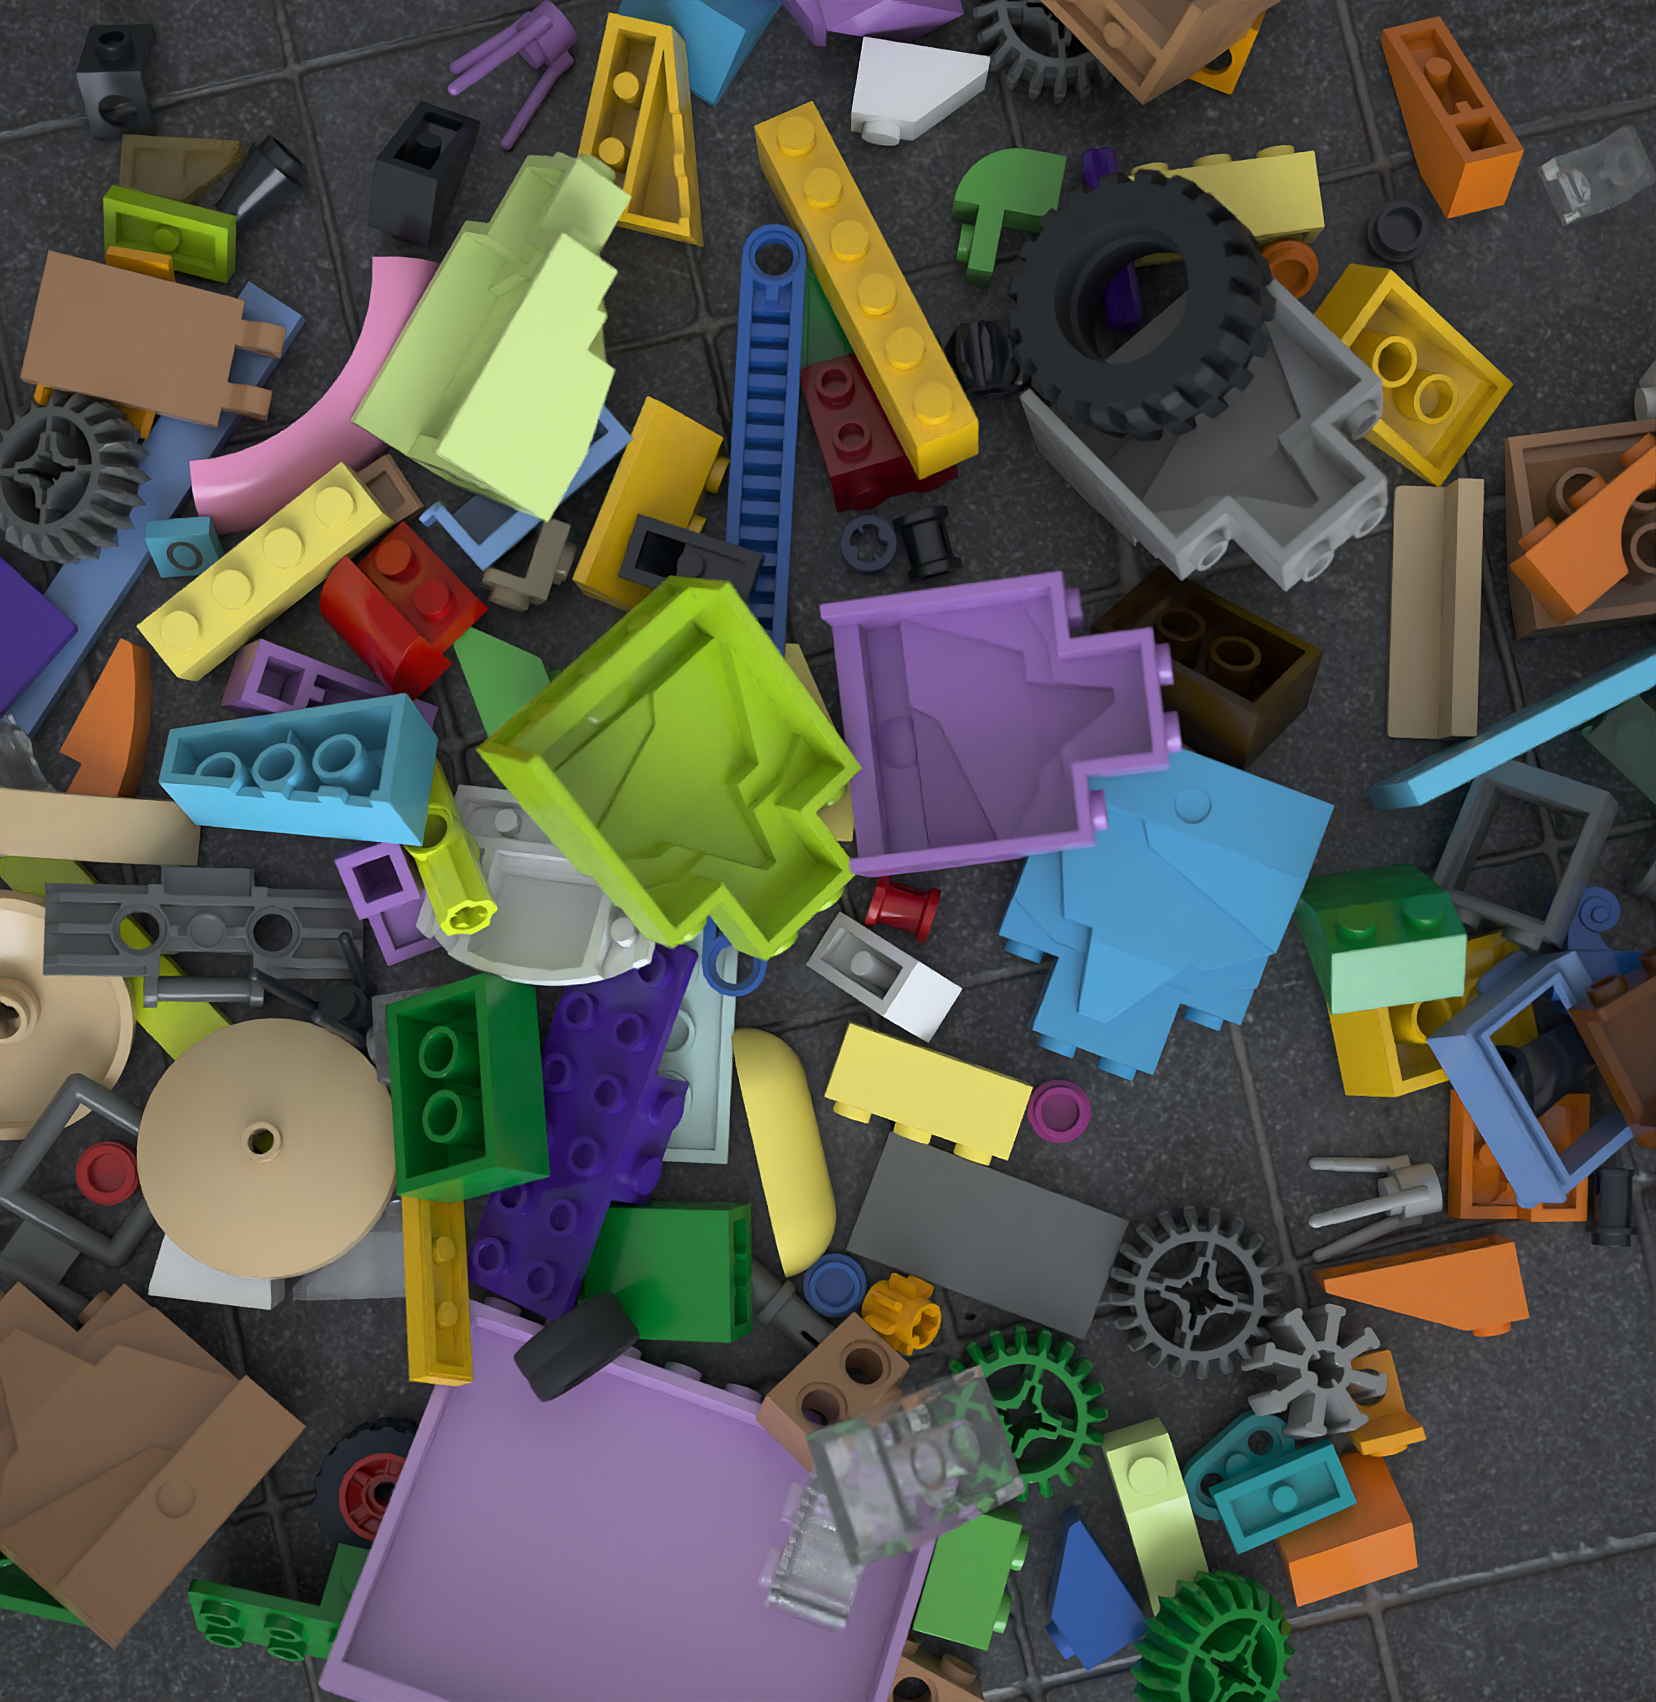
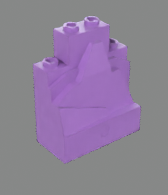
M1062 571L820 605L821 618L832 627L845 745L862 767L850 779L858 858L849 859L850 873L873 878L1020 859L1022 856L1053 853L1063 850L1098 846L1096 831L1108 829V816L1104 789L1091 790L1090 780L1170 770L1169 753L1182 752L1177 711L1164 712L1161 686L1174 684L1169 644L1155 645L1152 628L1073 638V629L1084 628L1081 595L1079 588L1067 589Z

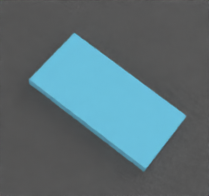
M1656 641L1478 731L1476 737L1460 740L1366 788L1365 790L1376 812L1422 805L1655 686Z

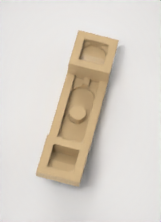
M0 785V854L92 862L197 866L201 825H195L173 799L137 796L136 798L6 788Z

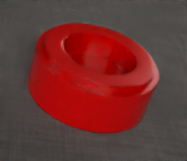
M116 1139L105 1140L86 1149L76 1166V1181L84 1196L97 1204L114 1205L136 1194L141 1187L137 1167V1149L125 1141Z

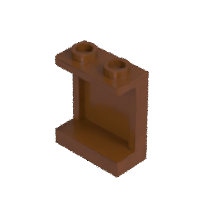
M1655 946L1638 957L1641 966L1624 976L1622 973H1614L1593 982L1585 989L1588 997L1567 1009L1639 1147L1656 1149Z

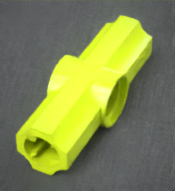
M435 757L423 845L403 844V846L415 859L441 929L449 936L463 933L472 935L490 925V919L498 908L479 862V844L466 829L441 763Z

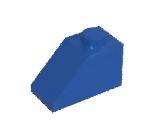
M1074 1505L1071 1506L1062 1515L1046 1597L1053 1621L1045 1625V1628L1062 1656L1067 1660L1076 1654L1088 1672L1148 1632V1627L1143 1618H1147V1615Z

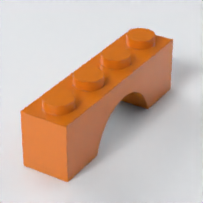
M1650 433L1642 437L1617 458L1625 469L1612 480L1606 483L1598 474L1571 496L1567 501L1575 510L1558 525L1548 516L1517 542L1525 552L1508 566L1559 625L1580 614L1628 573L1621 547V531L1624 518L1632 502L1640 493L1656 489V440Z

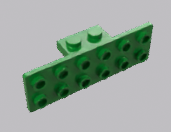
M341 1543L338 1544L320 1606L192 1579L188 1596L197 1629L205 1633L204 1638L224 1647L239 1648L242 1646L243 1641L268 1646L267 1652L287 1661L300 1662L305 1659V1655L328 1660L370 1550Z

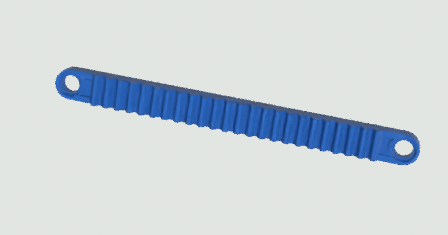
M768 224L761 226L750 234L745 241L742 252L726 542L762 553L766 556L749 610L785 659L807 261L805 244L798 233L788 226ZM769 244H780L789 249L793 256L792 266L789 270L777 276L767 275L762 272L756 264V258L763 247ZM710 915L706 917L707 923L703 929V975L709 986L720 994L731 997L747 995L757 989L764 980L768 960L765 961L752 956L754 967L748 979L736 984L723 980L716 969L717 956L723 949L733 945Z

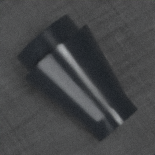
M268 134L260 144L255 141L252 142L225 193L215 204V207L219 212L236 216V227L244 232L252 222L300 189L302 184L299 180L308 169L284 144Z

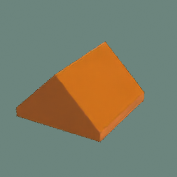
M1358 1449L1338 1455L1357 1504L1274 1539L1297 1607L1418 1567L1412 1521L1382 1456L1363 1455Z

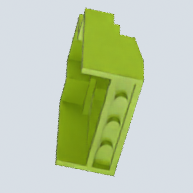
M669 576L476 749L521 807L578 872L592 876L614 905L622 908L645 938L670 948H674L677 944L685 943L699 934L707 923L706 917L710 915L736 950L767 961L771 956H776L787 950L796 941L798 930L812 916L836 903L844 892L843 886L856 875L850 873V858L816 812L838 801L847 790L846 783L862 767L729 581Z

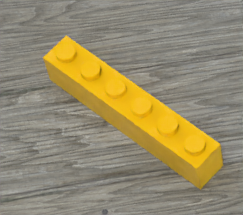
M810 101L755 125L754 131L760 167L792 230L799 234L805 244L806 258L918 479L926 478L979 454L978 419L814 102Z

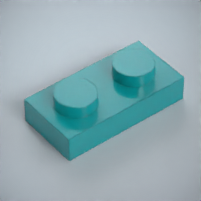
M1327 1437L1208 1488L1230 1542L1237 1554L1357 1504L1335 1448Z

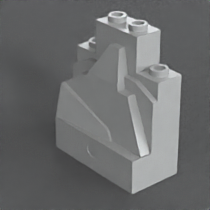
M1274 277L1270 285L1264 287L1268 293L1276 298L1275 319L1271 322L1263 321L1261 331L1271 338L1265 357L1260 358L1253 355L1247 370L1255 376L1246 389L1242 392L1234 386L1223 397L1229 407L1214 419H1211L1204 413L1195 416L1194 418L1197 423L1195 430L1176 436L1163 428L1161 438L1153 441H1139L1129 434L1120 439L1104 434L1092 426L1084 424L1058 409V406L1055 404L1048 408L1030 388L1020 396L1038 452L1092 507L1134 546L1139 541L1155 558H1160L1181 581L1196 568L1199 571H1203L1216 563L1225 553L1228 541L1233 538L1286 592L1300 579L1307 582L1317 577L1332 561L1335 549L1352 535L1359 538L1370 532L1380 522L1386 512L1385 507L1388 505L1386 477L1348 441L1349 438L1353 441L1362 438L1379 421L1383 410L1382 379ZM1188 291L1105 361L1111 364L1126 363L1142 358L1157 349L1177 327L1186 307Z

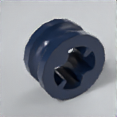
M863 515L854 518L846 525L841 534L840 552L843 561L850 570L860 575H875L883 572L891 565L896 555L897 538L894 529L886 520L878 516ZM864 529L878 531V542L881 545L887 546L881 558L876 553L873 554V562L859 560V548L850 545V541L856 533L861 538L864 537Z

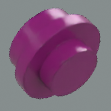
M1051 1079L1040 1084L1030 1095L1027 1104V1117L1032 1129L1041 1138L1053 1143H1066L1079 1137L1087 1128L1091 1117V1105L1086 1093L1077 1084L1065 1079Z

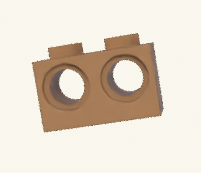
M853 1312L766 1395L755 1420L812 1474L827 1458L834 1465H837L848 1455L862 1438V1435L856 1429L870 1415L880 1422L895 1408L905 1395L898 1386L911 1365L862 1318ZM854 1367L863 1370L870 1377L872 1384L863 1385L853 1381L847 1374L846 1368ZM814 1409L821 1412L827 1418L829 1426L821 1428L811 1425L804 1418L802 1410Z

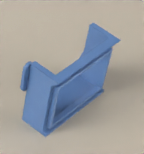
M604 405L602 406L588 453L554 512L626 449L627 444L633 440L630 434ZM479 495L471 498L454 514L438 501L419 518L427 527L438 520L482 571L487 567H493L535 530L542 521L539 518Z
M1520 950L1509 953L1478 978L1476 991L1479 997L1426 1038L1427 1043L1514 1189L1516 1201L1522 1208H1534L1539 1203H1563L1567 1200L1565 1195L1633 1137L1619 1107L1615 1106L1558 1155L1489 1038L1491 1034L1552 985L1566 1009L1588 997L1585 989L1593 983V980L1575 950L1528 956L1524 951Z

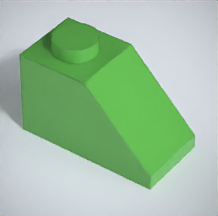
M470 627L453 643L488 738L563 672L561 668L551 672L548 663L542 658L473 627Z

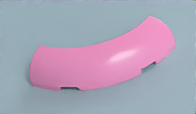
M372 257V287L369 308L362 332L350 359L326 394L304 416L285 430L262 443L216 458L189 461L191 485L198 516H210L217 535L243 533L258 529L340 462H343L358 473L378 460L390 447L388 444L350 420L438 270L439 263L407 257Z

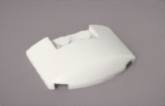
M458 785L454 799L466 829L479 844V862L498 910L492 915L490 925L472 935L463 933L449 936L439 926L426 891L416 927L424 936L429 939L434 936L448 951V955L468 967L482 973L502 977L509 981L526 984L572 985L590 983L612 978L634 967L637 969L651 962L656 942L645 938L622 908L614 905L592 876L578 872L521 807L509 790Z

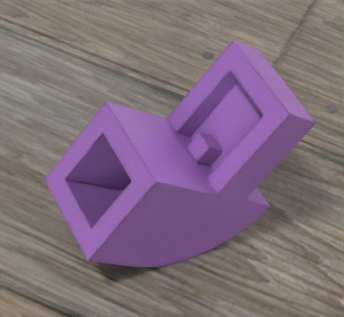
M365 841L338 852L334 861L358 919L361 920L368 917L388 966L442 947L434 936L429 939L416 927L426 889L414 857L405 849L403 844Z

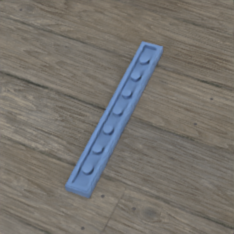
M248 281L238 299L245 300L242 320L265 322L286 328V336L281 354L282 358L306 320L302 315ZM235 349L228 382L263 388L280 360ZM222 411L218 429L160 416L150 431L148 439L141 445L150 455L139 465V469L143 470L152 480L139 485L137 495L146 505L133 507L129 516L135 529H118L119 547H109L108 549L101 547L99 560L80 559L77 564L70 563L62 566L44 595L78 625V632L0 719L1 727L23 741L31 742L152 558L144 539L146 521L178 518L193 495L189 461L216 458L244 416Z

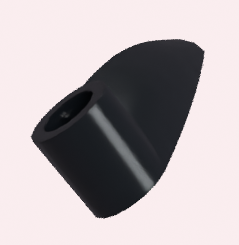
M1574 1021L1556 1027L1520 1048L1510 1045L1495 1046L1537 1119L1561 1100L1596 1066Z

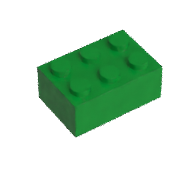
M481 973L386 1005L397 1195L452 1204L549 1177L535 986Z

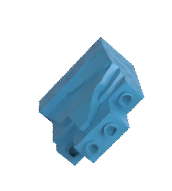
M1183 748L1182 752L1169 753L1170 770L1091 779V790L1104 789L1108 816V829L1096 831L1098 846L1023 856L995 930V934L1008 938L1004 951L1039 964L1044 952L1053 955L1027 1025L1031 1030L1041 1033L1037 1045L1073 1058L1076 1048L1079 1047L1101 1056L1097 1068L1133 1081L1137 1070L1150 1075L1154 1074L1180 1003L1187 1006L1183 1018L1220 1031L1224 1020L1241 1025L1253 991L1257 989L1268 957L1271 954H1276L1309 876L1335 805Z

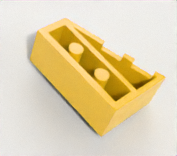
M609 12L577 158L584 153L603 162L616 173L612 183L631 196L615 226L704 247L686 42L672 26Z

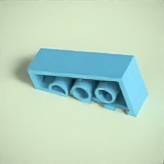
M407 693L175 728L169 731L158 783L195 825L422 846L438 737Z

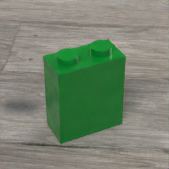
M611 1200L588 1263L584 1281L581 1283L578 1292V1305L600 1293L611 1291L618 1298L625 1313L637 1327L640 1334L638 1339L731 1343L753 1332L751 1203L648 1200L647 1204L644 1205Z

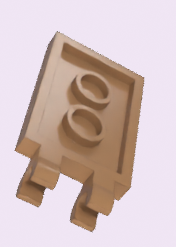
M48 250L20 378L23 382L72 394L79 393L96 400L218 429L222 411L267 422L272 391L252 385L228 382L235 349L280 360L286 328L265 322L242 320L245 309V300Z

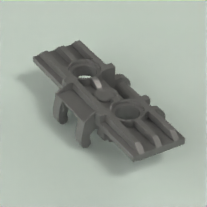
M160 865V884L46 883L43 976L144 977L143 1008H157V1002L248 1003L249 1009L263 1008L264 988L250 980L249 977L159 976L160 956L178 955L179 952L230 953V956L247 957L248 972L256 968L276 979L354 980L339 942V935L342 932H348L352 936L363 962V919H358L347 890L255 887L253 867L236 866L232 868L181 867V865ZM133 913L148 914L158 924L159 937L152 946L146 949L131 948L123 942L120 936L122 921ZM274 915L287 922L290 927L291 938L289 944L284 949L270 952L258 946L254 939L253 929L256 922L262 917Z

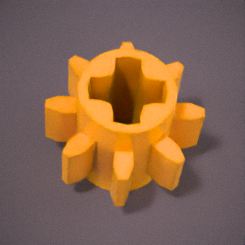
M894 1272L891 1274L889 1281L881 1280L870 1288L863 1301L862 1318L895 1351L898 1350L910 1356L913 1349H922L935 1338L941 1324V1310L939 1305L928 1300L933 1293V1285L915 1276L909 1275L905 1278Z

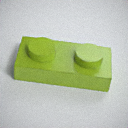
M112 185L104 195L105 253L111 245L170 255L175 271L226 284L235 272L236 216Z

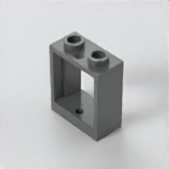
M1510 759L1474 777L1432 880L1448 892L1462 925L1477 929L1480 921L1483 920L1503 927L1504 930L1501 938L1520 947L1538 952L1543 942L1561 949L1616 816L1619 804L1608 791ZM1503 793L1585 821L1545 921L1463 892Z

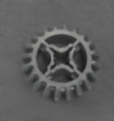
M980 0L983 4L974 8L972 21L974 24L984 28L977 34V47L981 50H994L989 56V69L991 72L999 71L1007 66L1010 67L1005 81L1008 89H1014L1022 79L1030 82L1028 97L1031 101L1038 99L1042 86L1052 88L1053 102L1058 105L1064 101L1068 86H1072L1075 94L1079 99L1083 100L1089 97L1091 91L1090 79L1104 89L1111 85L1114 78L1113 74L1090 51L1069 58L1070 44L1076 36L1064 25L1061 39L1059 38L1058 22L1052 21L1053 13L1049 14L1050 9L1041 0ZM1013 29H1018L1019 35L1033 36L1040 40L1045 47L1047 56L1041 55L1026 46Z
M55 389L46 407L38 404L34 395L31 407H14L15 424L0 425V432L3 436L0 444V529L6 532L5 540L11 542L14 547L28 552L31 557L47 562L51 560L61 564H77L80 559L99 560L101 547L106 549L109 547H119L118 529H135L129 516L132 508L146 505L137 495L139 485L152 480L143 470L139 469V465L150 455L141 445L136 444L141 431L135 428L133 423L127 421V414L122 412L118 406L79 393L72 394Z
M1189 1203L1183 1204L1180 1210L1181 1224L1178 1225L1174 1224L1173 1218L1167 1210L1161 1209L1156 1212L1157 1221L1162 1228L1161 1231L1153 1234L1151 1229L1143 1222L1135 1225L1134 1228L1137 1234L1145 1241L1139 1250L1129 1242H1121L1119 1251L1126 1258L1132 1260L1131 1266L1127 1267L1117 1264L1110 1267V1276L1120 1282L1127 1283V1287L1114 1288L1108 1291V1301L1117 1306H1129L1113 1317L1114 1325L1118 1330L1136 1327L1129 1334L1126 1344L1133 1352L1141 1350L1150 1344L1145 1357V1361L1150 1367L1156 1368L1170 1354L1168 1368L1173 1377L1180 1378L1188 1360H1192L1193 1371L1200 1380L1208 1378V1360L1215 1359L1224 1374L1231 1373L1233 1371V1363L1228 1356L1229 1353L1237 1350L1245 1360L1252 1359V1348L1245 1342L1250 1335L1253 1334L1259 1340L1265 1342L1270 1339L1271 1332L1258 1322L1260 1316L1276 1318L1280 1315V1307L1271 1301L1263 1299L1264 1295L1276 1294L1282 1291V1282L1274 1277H1261L1262 1274L1272 1270L1277 1265L1276 1258L1271 1253H1261L1253 1256L1261 1247L1264 1238L1258 1232L1253 1231L1239 1239L1245 1223L1239 1216L1232 1215L1220 1229L1221 1211L1216 1206L1209 1205L1204 1211L1201 1223H1198L1194 1206ZM1196 1241L1195 1248H1189L1187 1258L1180 1267L1173 1270H1151L1155 1262L1171 1248L1182 1243ZM1216 1244L1230 1250L1237 1259L1243 1275L1244 1292L1234 1291L1229 1286L1217 1282L1215 1277L1217 1261L1213 1258ZM1199 1277L1204 1286L1215 1295L1207 1294L1202 1301L1196 1296L1198 1303L1190 1305L1184 1295L1174 1287L1182 1289L1187 1281L1193 1286L1191 1279ZM1144 1289L1157 1292L1160 1297L1173 1301L1174 1315L1172 1320L1176 1324L1173 1337L1164 1334L1150 1322L1145 1308ZM1235 1311L1237 1312L1231 1322L1218 1333L1207 1338L1193 1340L1194 1335H1200L1205 1320L1216 1313L1234 1314Z

